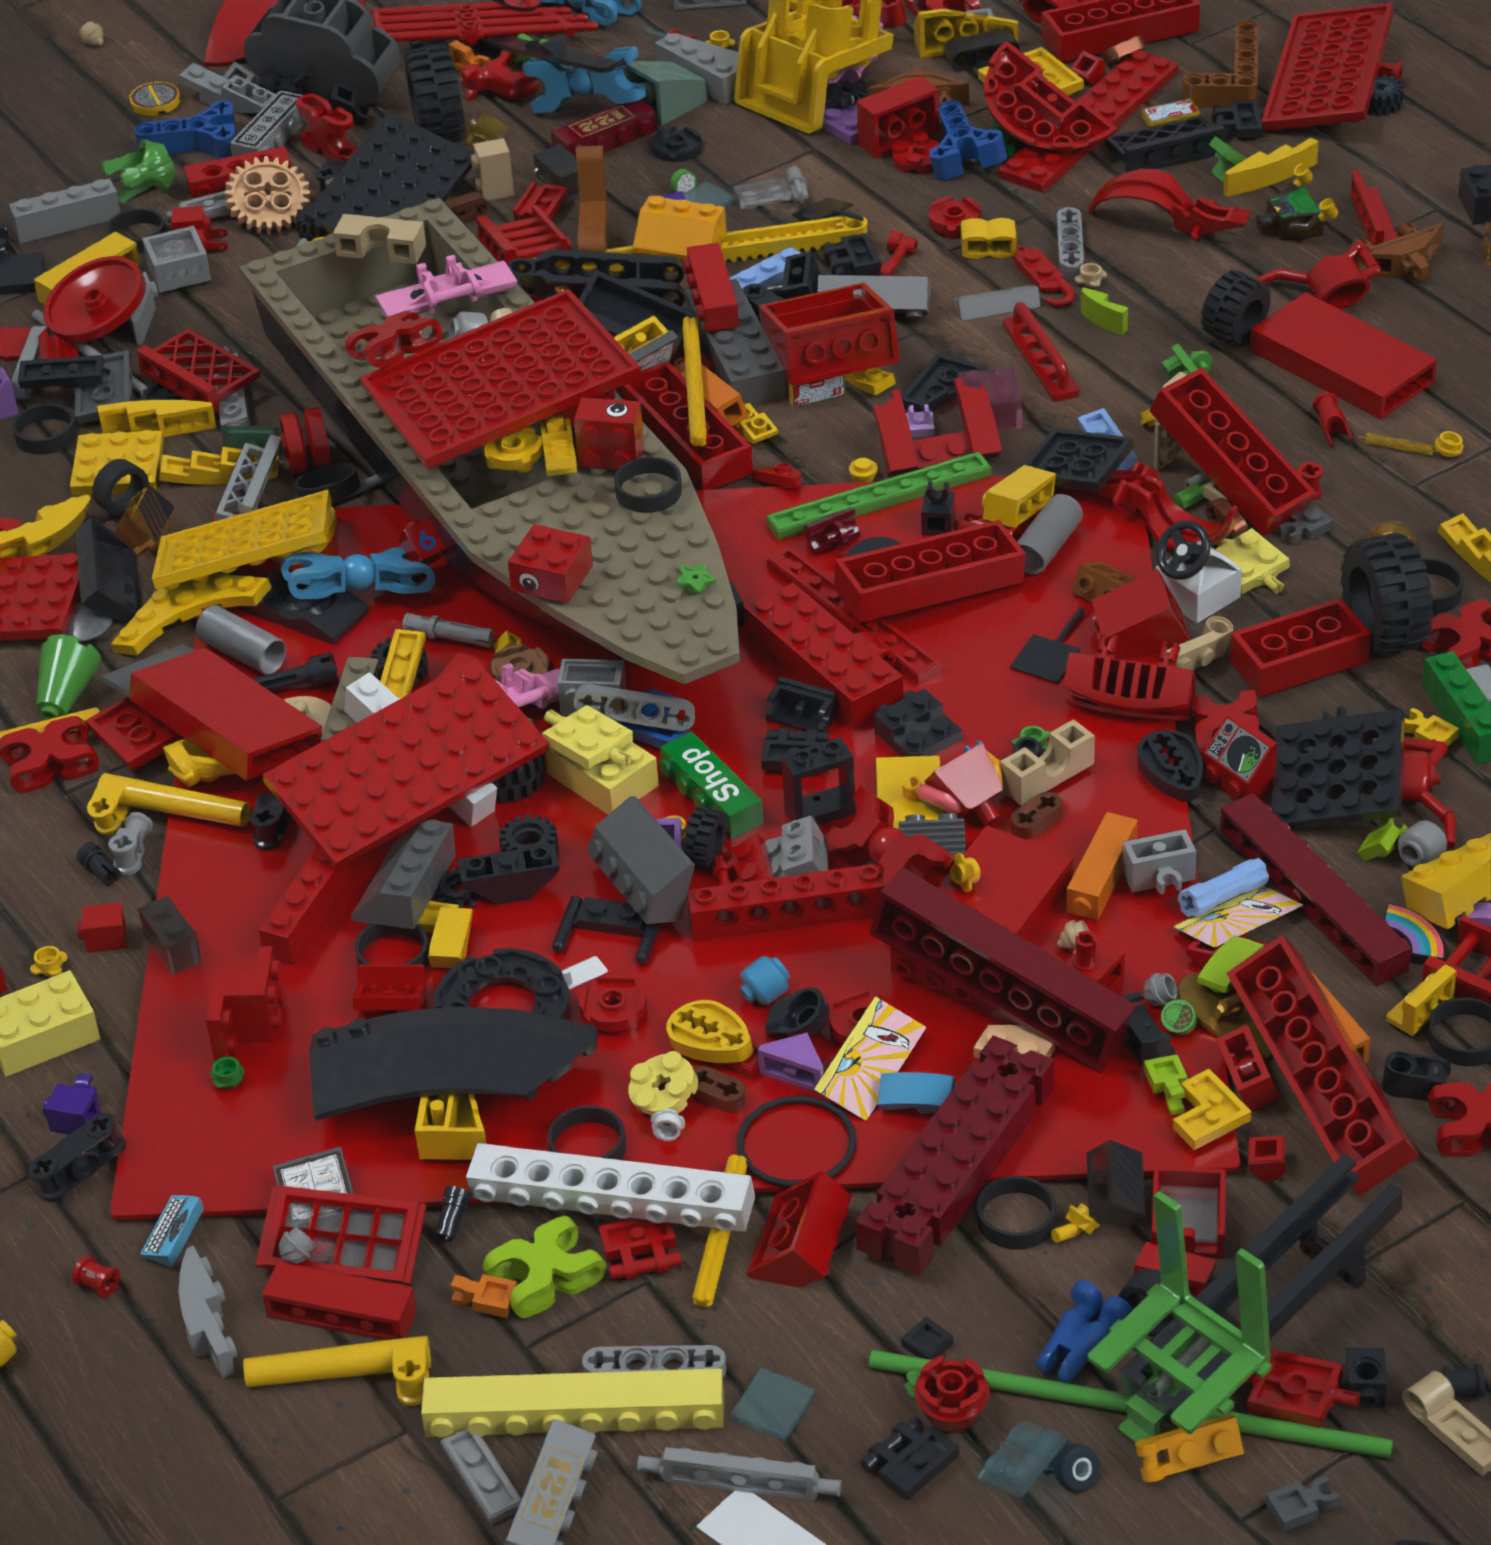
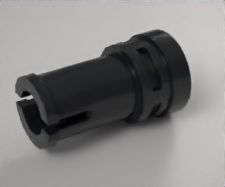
M88 842L78 850L76 855L77 861L88 871H93L106 886L113 885V882L107 877L108 875L116 882L121 875L120 870L106 858V854L95 842Z
M446 1186L441 1203L443 1208L436 1231H434V1236L444 1241L454 1242L457 1238L456 1235L463 1213L467 1211L468 1205L471 1202L472 1193L460 1187Z

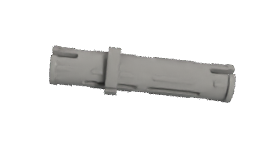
M406 613L402 623L404 625L403 630L425 632L428 639L436 640L437 637L490 648L494 640V629L441 620L439 616L434 615L431 618Z

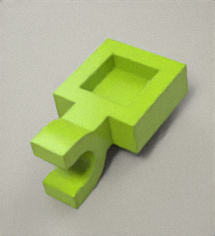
M1394 818L1380 819L1378 828L1368 834L1357 853L1365 862L1375 857H1386L1395 848L1394 842L1397 837L1401 836L1408 827L1406 824L1396 827L1394 825Z
M1178 1055L1145 1060L1144 1073L1153 1093H1165L1167 1107L1171 1116L1185 1113L1181 1098H1185V1092L1181 1083L1187 1080L1188 1077Z

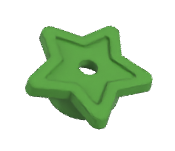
M704 563L695 567L685 565L679 567L682 576L677 580L676 585L683 586L684 590L689 593H702L705 591L706 585L716 583V577L706 572V564Z
M1038 726L1024 727L1020 732V737L1012 740L1011 743L1012 746H1015L1019 739L1032 737L1042 745V751H1046L1049 745L1047 739L1050 732L1044 731Z

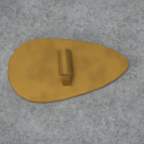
M1200 973L1189 974L1182 979L1178 988V999L1185 1000L1193 1006L1199 1024L1217 1038L1248 1024L1264 1060L1267 1061L1270 1058L1271 1051L1235 988L1227 993L1214 992L1210 987L1197 983Z

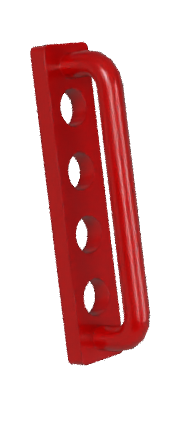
M1023 302L1016 303L1013 308V317L1003 319L1004 330L1053 402L1078 397L1079 387L1068 373L1064 359L1029 308ZM1029 333V334H1031V335L1021 336V335H1019V334ZM1032 348H1039V349H1041V350H1039V351H1031L1030 349H1032ZM1044 363L1051 364L1050 366H1041ZM1058 379V382H1053L1050 380Z

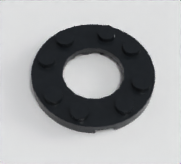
M511 948L494 949L493 955L477 959L472 955L453 966L441 979L434 998L435 1008L470 1007L473 996L482 988L493 983L512 982L528 988L535 996L536 1002L531 1013L565 1020L570 1007L569 988L560 968L540 954Z

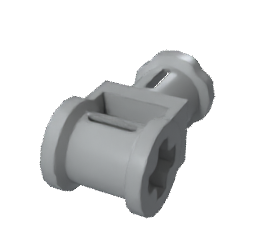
M130 813L124 821L125 828H119L116 835L108 843L110 852L114 854L115 858L113 865L120 870L123 876L135 874L142 867L141 859L145 852L143 841L153 829L151 819L143 813Z

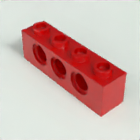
M285 146L184 166L191 200L226 191V182H229L230 173L236 174L237 166L244 169V161H248L251 165L254 164V157H257L260 162H264L265 156L268 157L269 162H273L278 157L279 164L282 165L287 160L289 161L288 168H292Z

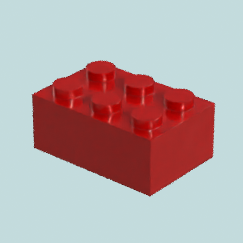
M922 76L856 101L858 146L875 159L891 153L893 143L913 138V135L916 133H925L928 137L939 133L938 88Z

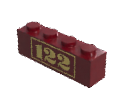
M641 99L618 104L552 130V148L560 145L569 153L555 155L571 154L574 156L558 157L559 159L576 158V147L603 145V152H607L656 132L654 110ZM567 160V161H563V162H571V161H577V160Z

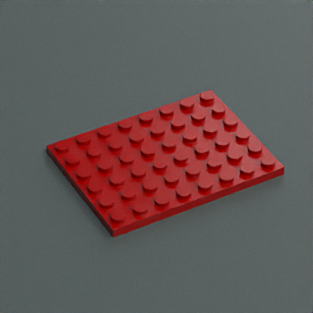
M567 289L399 360L389 366L359 377L365 392L426 469L440 466L445 461L459 455L468 454L471 450L482 445L493 443L512 432L521 431L526 426L540 420L549 419L552 415L563 410L574 408L579 405L581 397L593 398L602 396L607 391L621 385H627L643 375L639 364L580 300Z

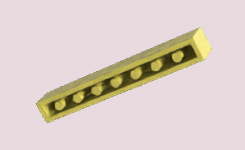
M722 1369L424 1378L421 1414L425 1437L439 1438L448 1437L468 1428V1432L471 1435L478 1434L481 1436L548 1433L553 1419L591 1433L602 1431L633 1432L636 1430L670 1431L673 1429L706 1430L710 1428H724Z

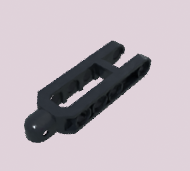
M548 249L542 252L536 259H514L508 264L509 269L517 279L518 285L522 289L534 290V295L542 300L557 294L558 292L554 288L558 285L567 286L580 299L583 293L582 289L586 287L595 270H585L582 265L586 262H592L596 264V270L682 307L685 301L684 288L679 285L684 278L683 262L673 256ZM563 260L570 265L565 269H560L556 267L555 263ZM522 264L525 268L518 269V266ZM613 264H620L624 269L620 272H613L609 267ZM668 267L678 270L674 275H667L663 271ZM672 291L679 296L676 299L669 300L664 297V294Z

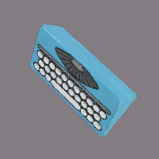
M172 1195L143 1247L140 1256L173 1268L204 1210L201 1198Z

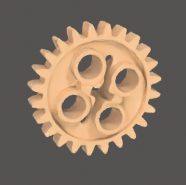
M265 156L264 162H260L257 157H254V164L252 165L248 161H244V169L237 166L236 174L230 173L229 182H226V208L231 209L232 218L238 216L239 225L247 222V230H250L253 226L257 227V234L261 232L262 228L266 229L268 235L271 234L274 228L280 234L282 226L291 230V222L296 224L297 211L299 209L303 210L305 205L309 206L310 202L309 183L304 181V173L297 174V166L289 169V161L287 160L282 165L279 164L278 157L273 162H269L267 156Z

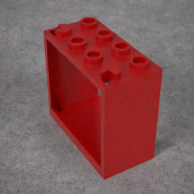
M865 283L758 305L761 326L785 369V379L792 386L900 363L894 309ZM861 289L862 295H854L853 291Z

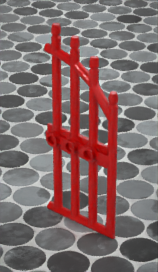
M502 2L374 8L371 10L374 26L386 31L396 42L459 39L464 40L465 45H476L478 40L484 37L518 36L522 33L525 35L566 33L567 36L572 37L576 32H593L598 30V23L588 22V15L571 14L570 7L566 6L518 10L509 8Z

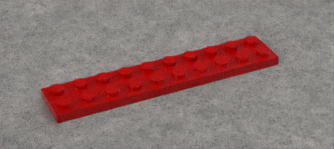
M1135 51L1079 99H1082L1118 127L1179 72V64L1169 61L1167 58L1147 54L1145 51ZM1099 143L1073 150H1051L1027 144L998 169V178L1043 193Z

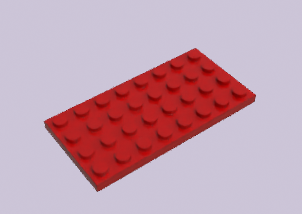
M1393 3L1294 14L1262 117L1263 131H1280L1285 128L1294 127L1307 128L1322 124L1329 126L1341 122L1356 123L1366 120L1394 15Z
M474 658L263 774V782L333 868L337 870L549 750V742L479 661Z

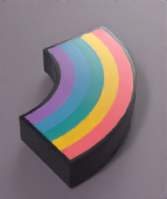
M1387 903L1384 919L1401 938L1406 939L1411 947L1410 962L1424 964L1430 955L1445 961L1444 942L1435 926L1425 917L1409 908Z

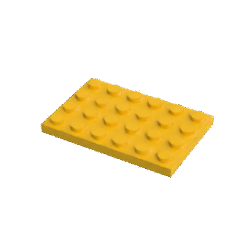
M329 490L161 536L152 575L155 590L163 587L166 590L173 589L181 585V582L192 579L195 582L202 581L208 578L210 574L220 571L223 574L237 570L238 566L249 563L252 566L264 563L267 558L277 555L280 558L294 554L295 550L307 547V549L311 550L321 547L324 542L328 541L332 504Z

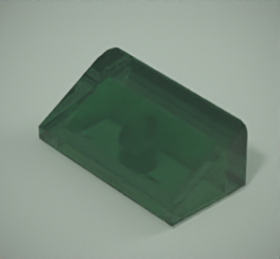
M223 426L222 428L223 446L241 450L245 443L265 448L270 434L280 437L279 427ZM280 442L279 451H278V455H277V456H279V459H280L281 452H282V443H281V442Z

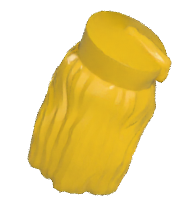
M182 739L163 747L169 763V772H172L188 788L194 786L199 781L212 782L221 776L236 774L187 739Z

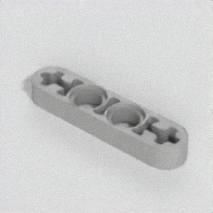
M1066 207L1057 212L1059 271L1064 277L1075 278L1080 275V267L1084 265L1081 212L1076 208Z
M32 326L11 381L15 399H30L34 388L20 389L18 384L20 361L41 359L38 336L44 329L47 330L48 336H50L47 326Z
M594 684L581 685L574 694L573 702L576 711L585 706V696L591 695L592 701L588 706L614 721L676 731L690 729L695 722L694 705L690 701L681 698ZM602 696L606 697L605 708H601ZM620 698L627 702L628 707L624 711H615L611 708L610 703L614 699ZM652 703L658 707L659 712L655 716H646L641 708L645 704ZM664 706L669 707L667 718H663ZM679 710H685L686 716H684L683 720L677 719Z
M713 1345L594 1347L588 1350L582 1358L584 1373L670 1370L665 1368L663 1364L672 1359L683 1363L681 1367L674 1370L722 1369L723 1377L727 1371L724 1351ZM633 1360H641L646 1363L640 1370H630L626 1367ZM689 1361H693L694 1368H690ZM708 1361H713L712 1367H706ZM615 1362H619L620 1369H615ZM597 1363H603L602 1368H596Z

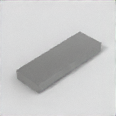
M468 1428L440 1440L442 1449L490 1525L517 1513L522 1499L481 1435H471L468 1432Z

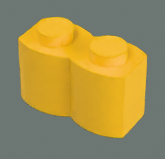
M972 218L961 222L962 256L970 259H979L987 256L1009 258L1016 255L1017 239L1014 220L996 218L986 221L984 219Z

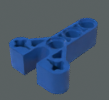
M227 100L212 103L210 108L194 117L146 122L135 127L138 150L141 139H146L163 144L168 154L199 151L215 156L216 159L232 157L230 142L237 135L233 104Z
M950 100L939 105V116L945 137L937 147H934L929 152L936 179L947 180L964 175L962 163L968 159H977L982 169L1006 160L1007 152L1001 131L984 130L970 126L959 101Z

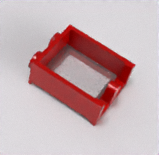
M1154 1166L1153 1196L1160 1191L1181 1206L1185 1252L1206 1258L1224 1259L1226 1169ZM1153 1203L1151 1243L1158 1245Z

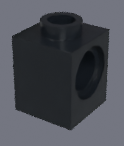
M1346 1347L1344 1369L1346 1390L1360 1392L1358 1407H1385L1388 1384L1385 1349Z

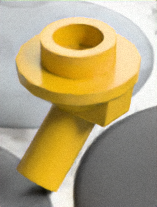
M1082 1203L1077 1208L1070 1205L1069 1212L1065 1218L1071 1223L1053 1229L1051 1231L1053 1241L1060 1243L1078 1236L1082 1231L1091 1234L1094 1229L1100 1226L1095 1221L1098 1214Z

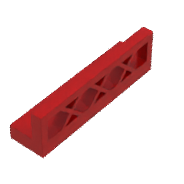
M1353 171L1351 175L1350 200L1367 240L1373 245H1377L1398 238L1377 187L1367 188L1360 171Z

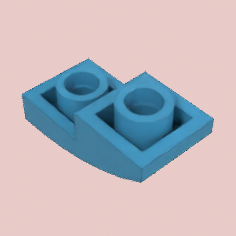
M919 1072L881 1074L878 1106L883 1111L916 1108L920 1114L936 1112L955 1087L956 1079L949 1075Z

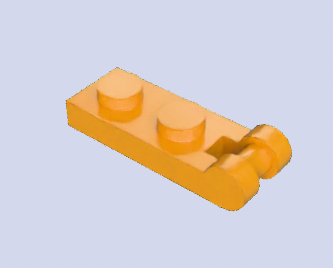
M1232 1414L1204 1421L1192 1434H1187L1180 1428L1141 1439L1135 1443L1137 1455L1142 1457L1143 1467L1140 1470L1144 1482L1159 1481L1171 1474L1244 1454L1237 1418ZM1164 1450L1166 1460L1158 1462L1157 1453Z

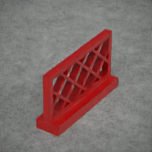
M189 328L154 349L144 345L136 350L142 374L186 400L212 402L214 413L220 410L219 402L261 377L259 369ZM187 340H191V341H193V342L195 343V344H183V345H181L182 343L186 342ZM198 352H211L212 354L198 355ZM179 353H193V355L179 356ZM164 354H174L170 357L163 356ZM228 362L230 365L216 366V363ZM211 363V366L196 367V364ZM191 364V367H181L179 365ZM234 373H247L244 376H234ZM214 374H229V376L214 377ZM196 375H209V377L199 378ZM220 385H227L220 390H216L215 387Z

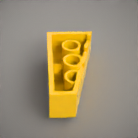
M1491 833L1481 838L1471 839L1466 845L1454 851L1444 852L1439 858L1429 863L1419 864L1412 871L1402 875L1401 880L1407 908L1419 913L1430 922L1450 929L1456 924L1455 918L1458 915L1468 916L1474 911L1475 903L1481 900L1489 901L1491 899Z

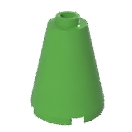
M64 634L51 635L41 646L36 710L45 720L67 715L99 669L101 663L99 652L91 644H88V647L79 644L80 638Z

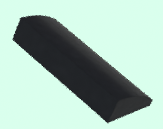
M596 269L579 299L604 328L616 336L655 316L668 331L673 330L678 336L675 356L684 343L683 319L687 316L690 319L695 317V313Z
M90 517L75 531L81 604L106 617L130 622L137 611L141 609L135 546Z

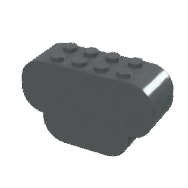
M279 0L276 5L271 6L243 45L247 64L260 78L267 71H275L285 79L290 74L299 75L306 67H310L313 69L314 74L305 82V91L326 96L336 80L358 90L357 104L370 105L375 103L401 66L400 50L396 41L386 31L374 26L369 11L356 0Z

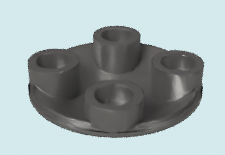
M78 603L65 635L80 638L79 643L93 639H105L110 635L109 628L112 624V618L98 614Z

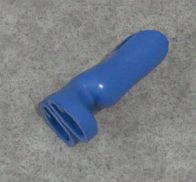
M1078 1280L1071 1288V1298L1075 1309H1069L1063 1313L1054 1333L1035 1364L1038 1370L1048 1375L1060 1359L1064 1357L1065 1360L1058 1373V1381L1063 1383H1070L1089 1362L1088 1353L1109 1334V1328L1118 1319L1122 1321L1133 1311L1127 1301L1115 1295L1109 1296L1103 1305L1101 1292L1095 1285L1086 1280Z

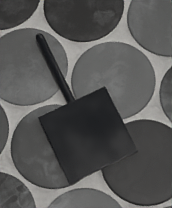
M829 197L792 213L795 217L810 221L825 219L834 214L859 221L864 220V217L861 215L843 211L852 207L853 203Z
M1084 607L1078 608L1055 641L1033 634L1011 664L1010 669L1058 684L1066 672L1069 652L1080 653L1079 648L1063 644L1062 641L1084 612Z

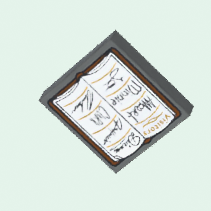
M670 330L629 355L639 364L641 371L668 361L673 366L678 336L673 330Z
M341 1147L273 1165L278 1187L281 1185L354 1194ZM290 1201L286 1219L287 1225L308 1228L313 1204ZM321 1205L317 1225L341 1219L343 1207ZM351 1208L350 1216L359 1213L358 1209Z

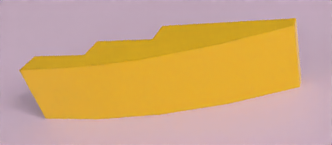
M1309 138L1294 148L1285 144L1268 155L1261 151L1255 153L1224 172L1223 195L1229 197L1281 182L1295 176L1293 170L1300 163H1303L1306 168L1316 165L1319 141Z
M144 400L97 406L103 434L131 430V432L163 430L164 437L216 428L212 402Z
M222 446L221 455L192 450L191 459L162 454L159 481L201 485L228 484L242 450ZM247 455L252 463L260 461L259 457ZM277 456L269 479L277 478L279 456ZM250 472L241 474L245 480L253 478Z
M1464 513L1441 523L1437 532L1473 569L1491 582V534L1486 528L1477 530Z

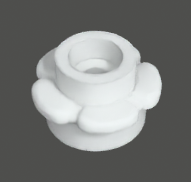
M672 1109L657 1111L651 1117L653 1133L658 1139L663 1141L677 1139L681 1129L685 1127L684 1118Z

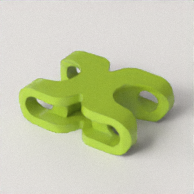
M567 1216L558 1217L539 1226L534 1232V1243L523 1239L510 1240L489 1252L483 1263V1270L486 1275L509 1280H524L513 1288L510 1299L511 1308L521 1318L531 1317L550 1308L555 1302V1290L568 1295L580 1293L598 1283L604 1277L606 1271V1262L594 1250H587L576 1254L566 1253L576 1245L578 1240V1227Z

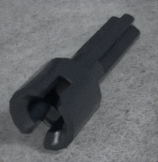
M330 652L308 658L306 665L257 677L253 680L272 692L310 682L311 685L319 687L339 682V677L336 673L337 667L333 653Z

